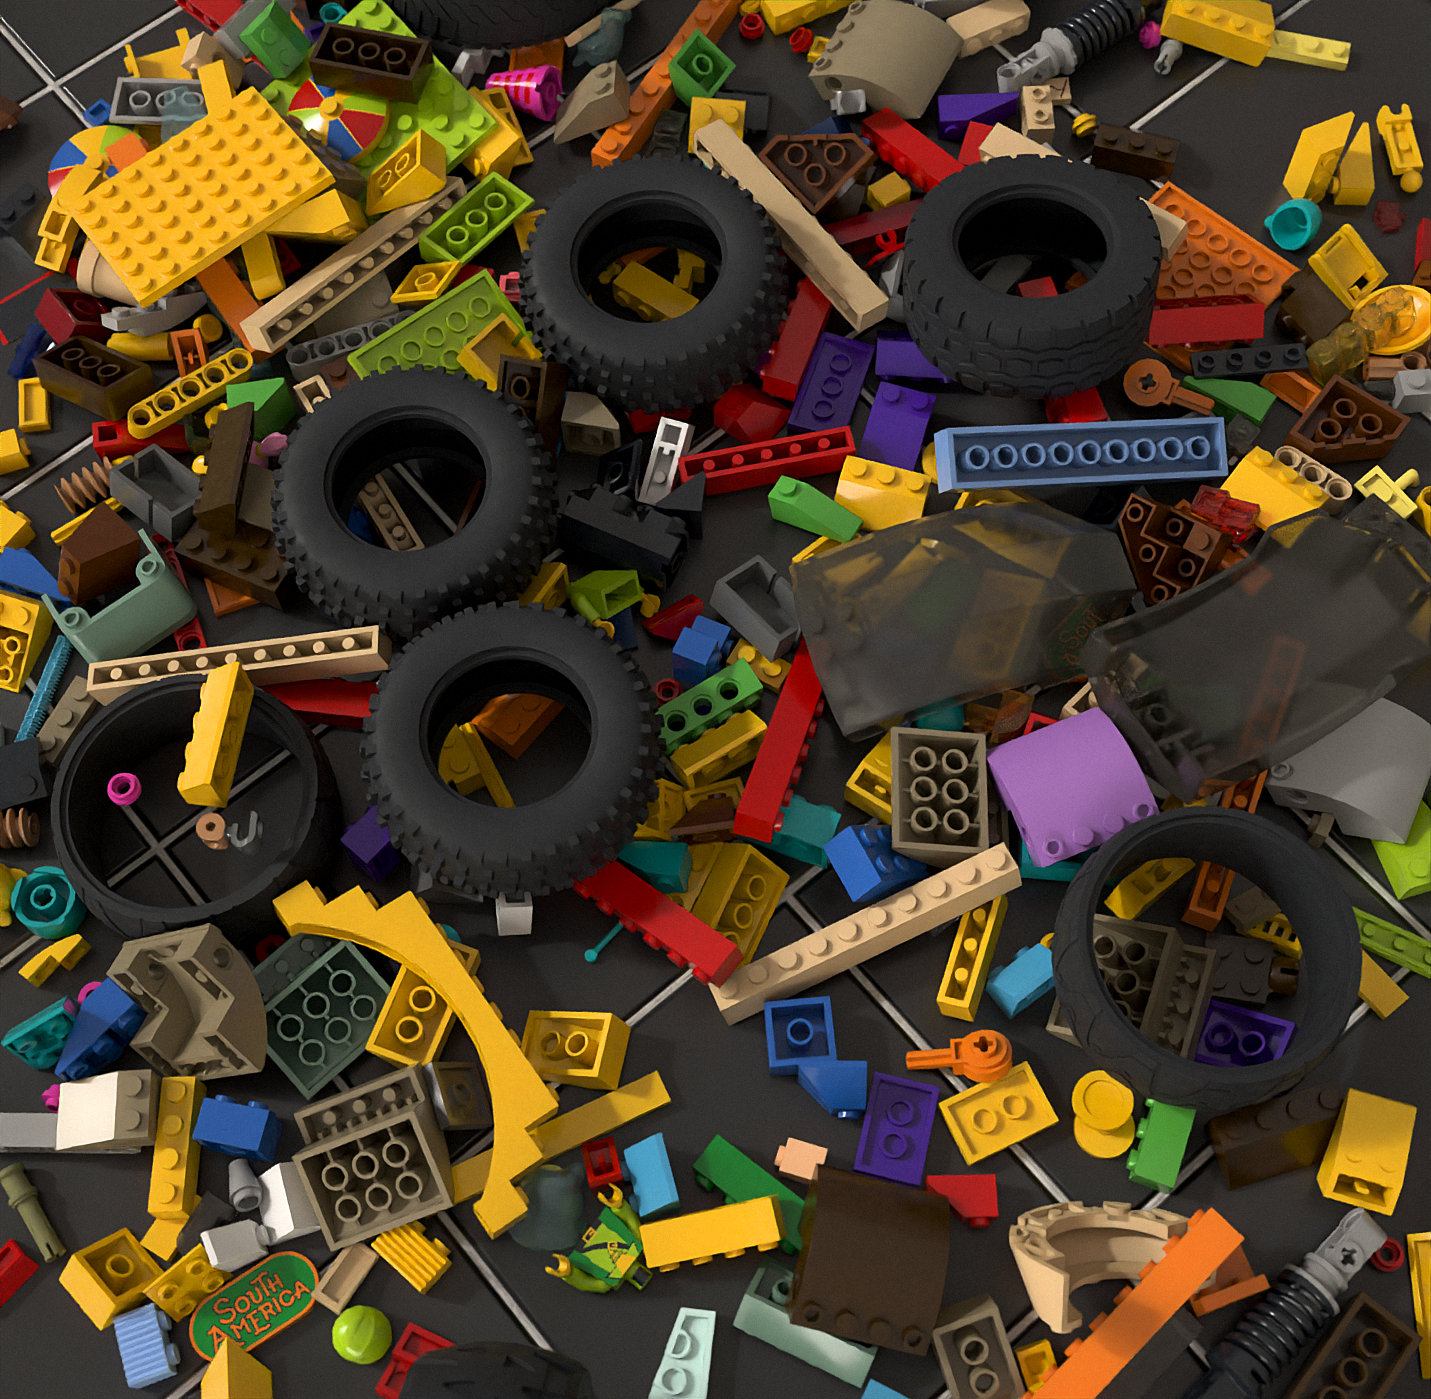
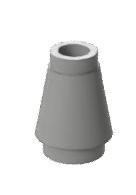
M246 1159L232 1161L228 1166L230 1203L235 1206L236 1210L241 1212L253 1210L261 1204L264 1191Z

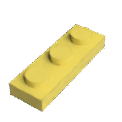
M1274 30L1272 46L1266 56L1345 71L1351 43Z

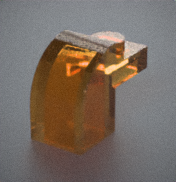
M1005 688L999 710L968 702L964 725L976 732H991L992 736L989 744L1002 745L1017 739L1026 728L1035 696Z

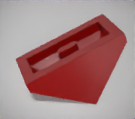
M690 594L654 614L651 618L645 619L641 624L643 628L654 635L677 641L684 626L691 629L697 615L701 616L704 603L700 598Z

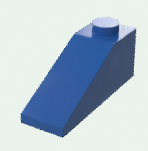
M5 547L0 556V590H7L43 601L41 596L47 593L64 610L78 607L68 597H64L60 593L57 581L39 563L32 552L24 548L16 550Z

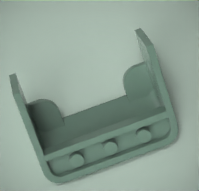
M143 528L138 533L151 553L144 557L136 567V576L141 585L91 618L81 607H71L64 610L47 593L41 596L61 631L88 664L138 657L190 622L197 613L196 601L162 548Z

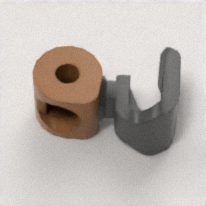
M251 811L249 835L244 839L242 827L239 823L229 826L220 815L208 813L198 820L196 832L211 849H227L232 842L240 852L253 855L262 848L265 824L256 812Z

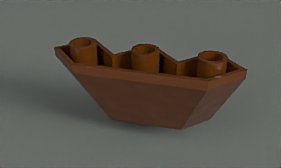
M1131 493L1118 520L1138 588L1142 591L1147 604L1168 615L1202 589L1221 563L1234 537V534L1204 519L1135 493Z

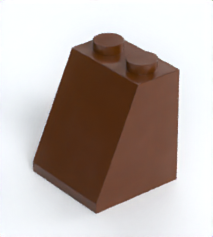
M105 502L99 503L62 544L57 586L60 593L64 597H68L76 606L136 580V567L138 565L141 537Z

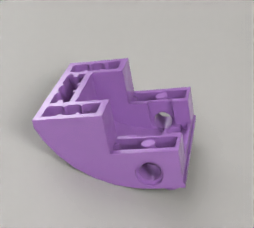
M1098 707L986 751V770L1003 812L1011 810L1034 867L1041 866L1044 868L1103 844L1128 825L1154 814L1156 816L1160 815L1146 778L1127 742L1110 718Z

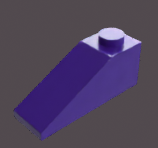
M1018 92L938 95L936 107L938 139L965 138L970 121L992 126L997 122L1016 115L1019 98Z

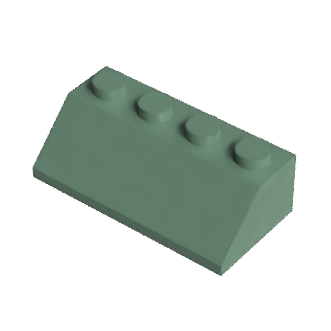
M766 1255L744 1295L733 1326L808 1362L812 1366L831 1373L847 1383L861 1388L879 1345L790 1324L785 1303L795 1269Z

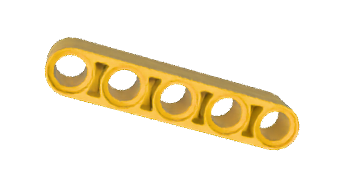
M243 348L233 349L137 403L128 412L129 433L137 439H146L227 393L226 385L246 382L252 372V355ZM236 362L242 363L246 367L237 369L232 364ZM211 376H217L222 381L219 383H213L208 378ZM187 390H193L198 395L194 397L186 396L183 392ZM162 404H169L173 407V409L170 411L161 410L159 406ZM144 418L148 423L146 425H138L134 420Z

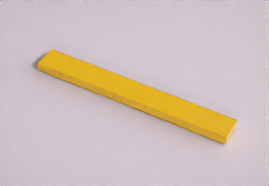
M655 1071L531 1130L528 1134L529 1136L535 1134L545 1149L542 1152L544 1156L543 1163L666 1106L671 1103V1100L658 1072ZM493 1148L451 1167L455 1198L453 1206L484 1192L490 1172ZM441 1210V1211H438V1212H436V1213H433V1214H430V1215H428V1216H425V1218L427 1219V1218H429V1217H431V1216H433V1215H436V1214H438V1213H440V1212H442V1211H444V1210Z

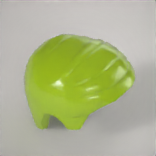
M356 1305L345 1310L335 1321L332 1328V1342L336 1351L344 1359L360 1365H369L381 1359L389 1349L392 1342V1330L388 1319L381 1311L370 1306Z

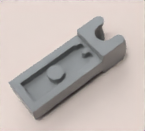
M864 89L836 92V98L830 100L831 111L837 110L838 115H851L866 111Z

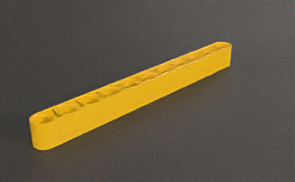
M224 59L197 69L208 114L237 96L231 73ZM261 231L241 244L250 283L257 299L260 301L286 290L273 235Z

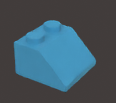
M1039 943L1031 949L1028 946L1023 947L1012 957L1013 963L1006 968L1000 965L987 976L989 981L985 991L1009 1020L1055 986L1051 962L1052 951Z
M662 1133L655 1134L625 1149L626 1160L621 1161L620 1166L624 1181L631 1180L634 1193L629 1194L628 1198L631 1208L636 1214H640L642 1223L681 1212Z

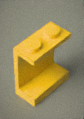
M186 28L176 30L181 46L135 58L130 44L125 45L128 57H124V61L129 74L134 73V76L130 78L199 80L180 66L190 40Z

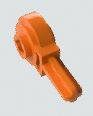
M1139 360L1131 365L1125 374L1123 382L1125 393L1130 401L1139 407L1150 408L1160 404L1170 407L1173 402L1206 416L1211 413L1215 401L1213 399L1180 387L1181 382L1172 378L1166 365L1158 360ZM1149 377H1152L1155 386H1149L1147 390H1144V386L1141 383L1142 380L1147 381Z
M979 1030L970 1033L964 1038L950 1039L951 1048L910 1051L906 1054L908 1070L952 1067L953 1075H965L973 1081L983 1083L1003 1078L1008 1074L1013 1064V1051L1010 1041L1003 1034L993 1030Z

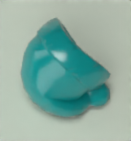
M1296 198L1279 206L1273 215L1265 219L1264 225L1270 230L1276 244L1285 250H1296L1306 246L1319 232L1323 222L1322 211L1314 202L1304 198Z

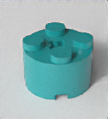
M43 866L34 869V872L26 878L23 876L15 885L11 896V906L17 918L30 931L42 938L57 939L75 934L86 915L87 905L79 898L64 871L57 867Z

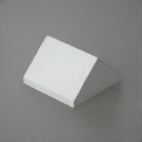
M294 1162L278 1163L257 1177L264 1191L259 1208L263 1225L270 1239L269 1247L322 1230Z

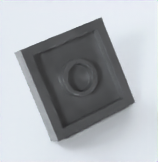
M430 1062L422 1067L441 1131L486 1129L494 1124L476 1062Z

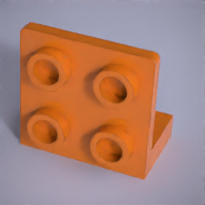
M1239 1244L1217 1267L1216 1285L1201 1289L1199 1293H1193L1189 1300L1196 1316L1199 1317L1259 1294L1270 1288L1264 1274L1257 1277L1254 1276L1244 1251Z

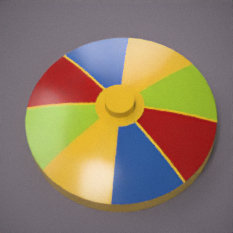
M312 76L294 95L287 116L290 114L299 118L306 130L318 134L323 139L322 143L337 150L342 155L341 159L343 161L354 164L369 155L381 142L389 125L391 108L389 99L315 85Z
M115 125L92 127L74 135L62 145L51 162L48 184L52 196L54 197L64 179L77 164L102 171L104 174L101 183L109 180L119 172L104 149L131 132L135 134L139 141L143 138L128 128Z

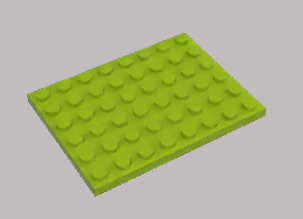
M363 0L338 22L339 24L417 38L383 0ZM317 42L308 49L305 59L288 77L276 78L260 92L261 96L278 114L287 116L294 95L312 77L308 60ZM433 55L435 65L418 104L389 99L391 114L384 137L369 155L352 165L360 169V175L367 180L370 174L417 131L422 129L446 147L447 175L499 125ZM367 185L357 200L361 203L365 214ZM393 210L373 216L366 214L372 226Z

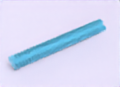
M59 635L57 637L54 649L49 657L50 659L46 663L14 743L34 738V735H38L35 731L39 732L36 728H41L38 726V724L42 725L39 721L43 722L41 718H45L42 715H46L43 712L47 711L44 707L49 708L46 705H50L47 700L52 701L49 699V697L53 698L50 694L54 695L52 691H56L54 688H57L54 684L58 685L59 683L56 681H60L58 678H61L58 674H63L60 671H64L62 669L65 668L63 664H67L64 661H68L66 658H69L68 655L71 654L68 651H72L70 648H73L71 646L72 643L65 636Z

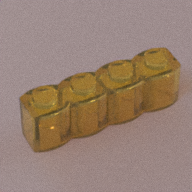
M1401 286L1390 288L1377 299L1376 303L1363 307L1355 314L1352 320L1338 325L1330 333L1329 337L1320 339L1312 344L1305 353L1311 376L1320 384L1326 386L1334 374L1342 377L1347 369L1362 363L1370 352L1379 350L1388 344L1393 335L1400 334L1409 329L1417 319L1413 295Z

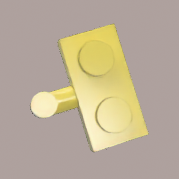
M1376 465L1354 484V487L1394 529L1418 510L1414 502L1403 492L1406 487H1417L1420 483L1418 472L1414 469L1408 470L1393 482Z

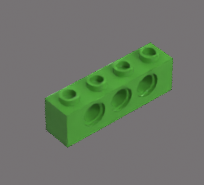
M744 657L658 708L659 710L655 715L663 714L665 727L661 728L662 734L658 738H666L667 751H664L660 758L665 755L667 757L672 756L673 752L681 745L692 739L694 741L699 740L700 735L708 730V728H712L718 723L724 725L726 720L743 708L751 709L761 702V698L764 696L763 685ZM726 690H734L738 693L731 700H726L721 696ZM702 705L709 706L712 709L709 714L704 716L698 715L695 711ZM675 721L685 723V727L681 731L675 732L669 729V726Z

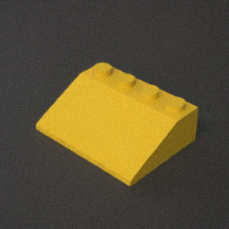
M1166 0L1159 34L1258 68L1272 46L1275 24L1271 4L1259 0Z
M333 189L300 205L262 231L290 243L347 245L370 228L371 225L360 202L337 189Z

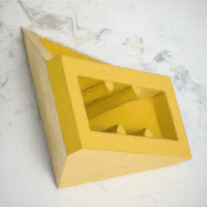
M226 1336L201 1380V1398L273 1399L272 1371Z

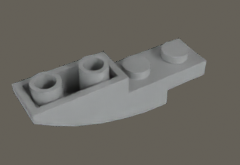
M197 281L186 282L184 287H176L145 309L138 303L135 308L116 307L110 313L101 314L102 326L115 331L128 329L129 332L142 337L151 336L185 321L203 307L210 298Z

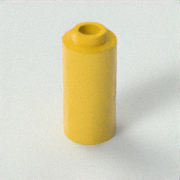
M160 332L147 337L134 333H113L111 339L107 341V347L138 361H166L174 359L175 352L170 332Z

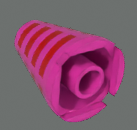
M552 65L493 73L486 81L485 89L504 87L512 109L544 121H552L556 117L557 108L561 105V102L557 101V94L562 95V79L558 68Z

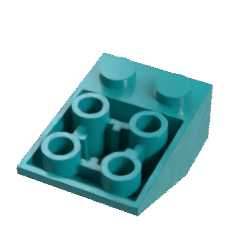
M67 995L10 1029L1 1044L35 1070L48 1068L58 1061V1057L62 1055L80 1006Z

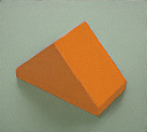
M200 328L170 332L181 378L210 363L209 348Z

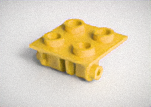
M200 1243L143 1290V1292L178 1323L186 1315L190 1314L205 1298L220 1289L233 1275L231 1272L212 1267L206 1248Z

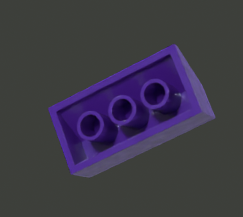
M877 330L875 375H880V378L885 380H896L897 376H909L911 381H925L926 377L937 378L938 382H954V380L941 373L938 367H934L927 361L920 349L917 348L909 331Z

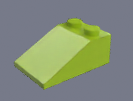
M1421 799L1405 844L1370 838L1398 900L1431 891V810Z

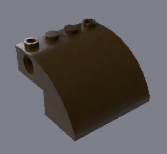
M816 1163L797 1227L803 1244L785 1303V1309L790 1320L789 1323L926 1357L941 1304L948 1266L950 1207L947 1195Z

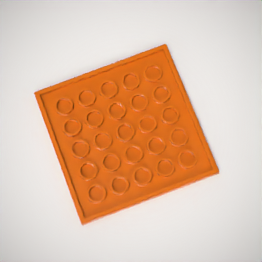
M1169 181L1148 200L1150 203L1188 222L1185 240L1169 262L1162 259L1155 299L1250 294L1265 303L1266 312L1282 295V284L1295 272L1300 271L1299 268ZM1077 271L1066 282L1065 288L1072 291L1086 284L1089 280L1081 272ZM1225 340L1224 345H1209L1208 341L1197 342V346L1182 347L1180 343L1169 344V347L1164 349H1155L1145 341L1143 343L1188 375L1193 376L1189 360L1191 353L1228 350L1236 343V340Z

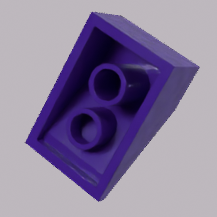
M881 381L857 457L914 472L934 415L937 396Z
M1211 999L1194 1062L1220 1067H1246L1263 1064L1282 1057L1292 1044L1299 1029L1296 1023ZM1284 1090L1281 1093L1272 1097H1281L1283 1095Z

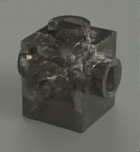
M1240 413L1235 416L1229 425L1224 423L1227 464L1231 467L1239 458L1243 459L1255 448L1251 443L1262 431Z

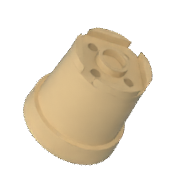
M89 239L82 252L77 269V286L82 293L97 298L105 296L137 307V300Z

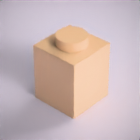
M789 1137L786 1147L779 1146L774 1165L780 1166V1177L810 1185L816 1163H825L828 1149Z

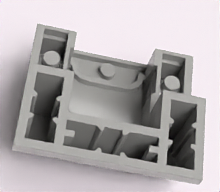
M1305 683L1264 781V786L1267 787L1276 805L1333 813L1342 833L1345 835L1405 844L1431 775V725L1415 713L1385 698L1347 687Z

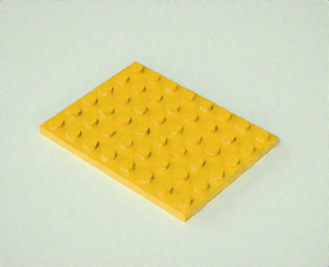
M251 86L201 120L193 123L192 126L178 135L171 137L155 150L148 152L132 165L125 167L121 172L101 183L89 193L76 199L66 208L140 306L145 309L336 181L325 165L261 94Z

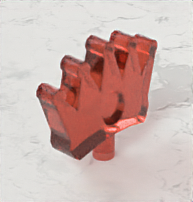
M1379 200V207H1376L1374 211L1376 213L1374 220H1378L1377 227H1383L1382 233L1401 229L1403 223L1400 219H1406V213L1399 214V203Z

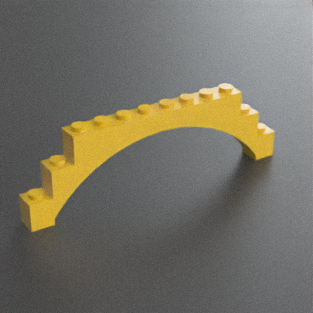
M307 880L272 900L276 915L291 937L299 933L324 935L351 941L376 950L396 960L421 977L451 1007L463 1023L477 1049L485 1069L493 1107L494 1148L490 1172L482 1199L474 1204L473 1212L492 1240L527 1217L528 1208L526 1205L530 1203L529 1199L519 1185L514 1188L512 1184L542 1165L544 1157L542 1152L545 1149L535 1134L529 1136L528 1133L557 1114V1101L560 1099L550 1083L544 1085L538 1076L540 1069L531 1056L526 1058L519 1047L522 1044L513 1029L506 1030L500 1021L503 1019V1016L494 1002L488 1004L482 995L485 991L481 982L475 975L472 977L468 975L464 969L466 962L457 949L453 951L446 943L448 936L439 923L434 925L428 917L430 910L421 897L416 899L412 892L408 891L379 909L370 892L364 894L358 885L327 904V900L318 887L313 889Z

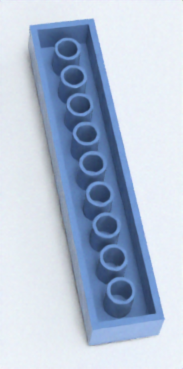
M1224 417L946 428L934 434L939 494L1212 481L1228 476Z

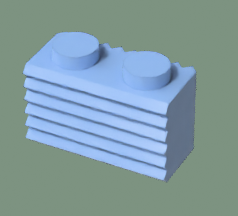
M152 1303L113 1317L129 1387L139 1389L177 1375L175 1365L180 1363V1355L176 1344H170L167 1330L172 1329L170 1316L157 1304Z

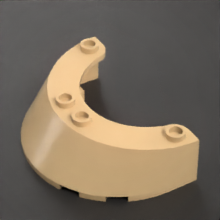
M1082 1201L1042 1206L1019 1216L1018 1225H1011L1009 1243L1036 1313L1051 1326V1330L1054 1332L1070 1333L1082 1324V1314L1076 1310L1068 1298L1076 1288L1087 1283L1095 1284L1105 1279H1141L1137 1274L1151 1260L1158 1264L1167 1255L1162 1248L1175 1234L1182 1239L1191 1228L1186 1224L1189 1218L1158 1208H1153L1152 1212L1131 1210V1203L1103 1201V1208L1097 1206L1084 1207ZM1217 1268L1194 1293H1199L1201 1289L1216 1285Z

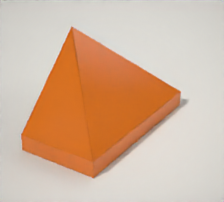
M1303 371L1265 374L1259 383L1303 414L1322 391V388Z

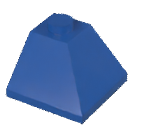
M799 1060L798 1083L831 1116H838V1119L842 1121L858 1120V1116H864L866 1110L867 1061Z

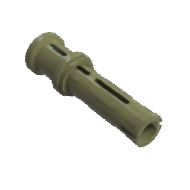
M22 1162L14 1163L0 1171V1184L3 1185L10 1198L8 1201L9 1206L19 1211L45 1258L44 1260L46 1263H50L58 1259L56 1254H59V1256L64 1255L66 1249L61 1244L37 1201L39 1191L36 1186H31L24 1174V1164Z

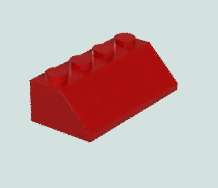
M1250 294L1155 299L1150 328L1144 341L1155 349L1168 348L1169 344L1180 343L1182 347L1197 346V342L1207 341L1209 345H1224L1225 340H1236L1237 343L1242 344L1253 343L1254 339L1263 338L1265 303Z

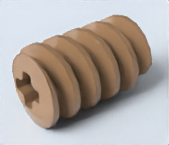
M106 456L103 457L104 467L93 462L92 473L83 467L82 478L73 472L71 473L72 483L61 478V488L59 489L54 485L66 508L72 514L76 513V503L83 509L87 508L86 498L95 504L98 502L97 493L104 498L108 497L107 488H110L109 470L113 467Z
M21 808L19 817H16L14 809H8L6 818H4L3 812L0 810V846L2 848H11L12 845L16 848L23 847L25 844L28 847L37 845L40 837V822L36 812L29 816L27 809Z

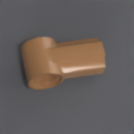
M1416 351L1406 352L1402 357H1366L1363 362V380L1366 383H1392L1398 371L1425 369L1427 361L1421 353Z

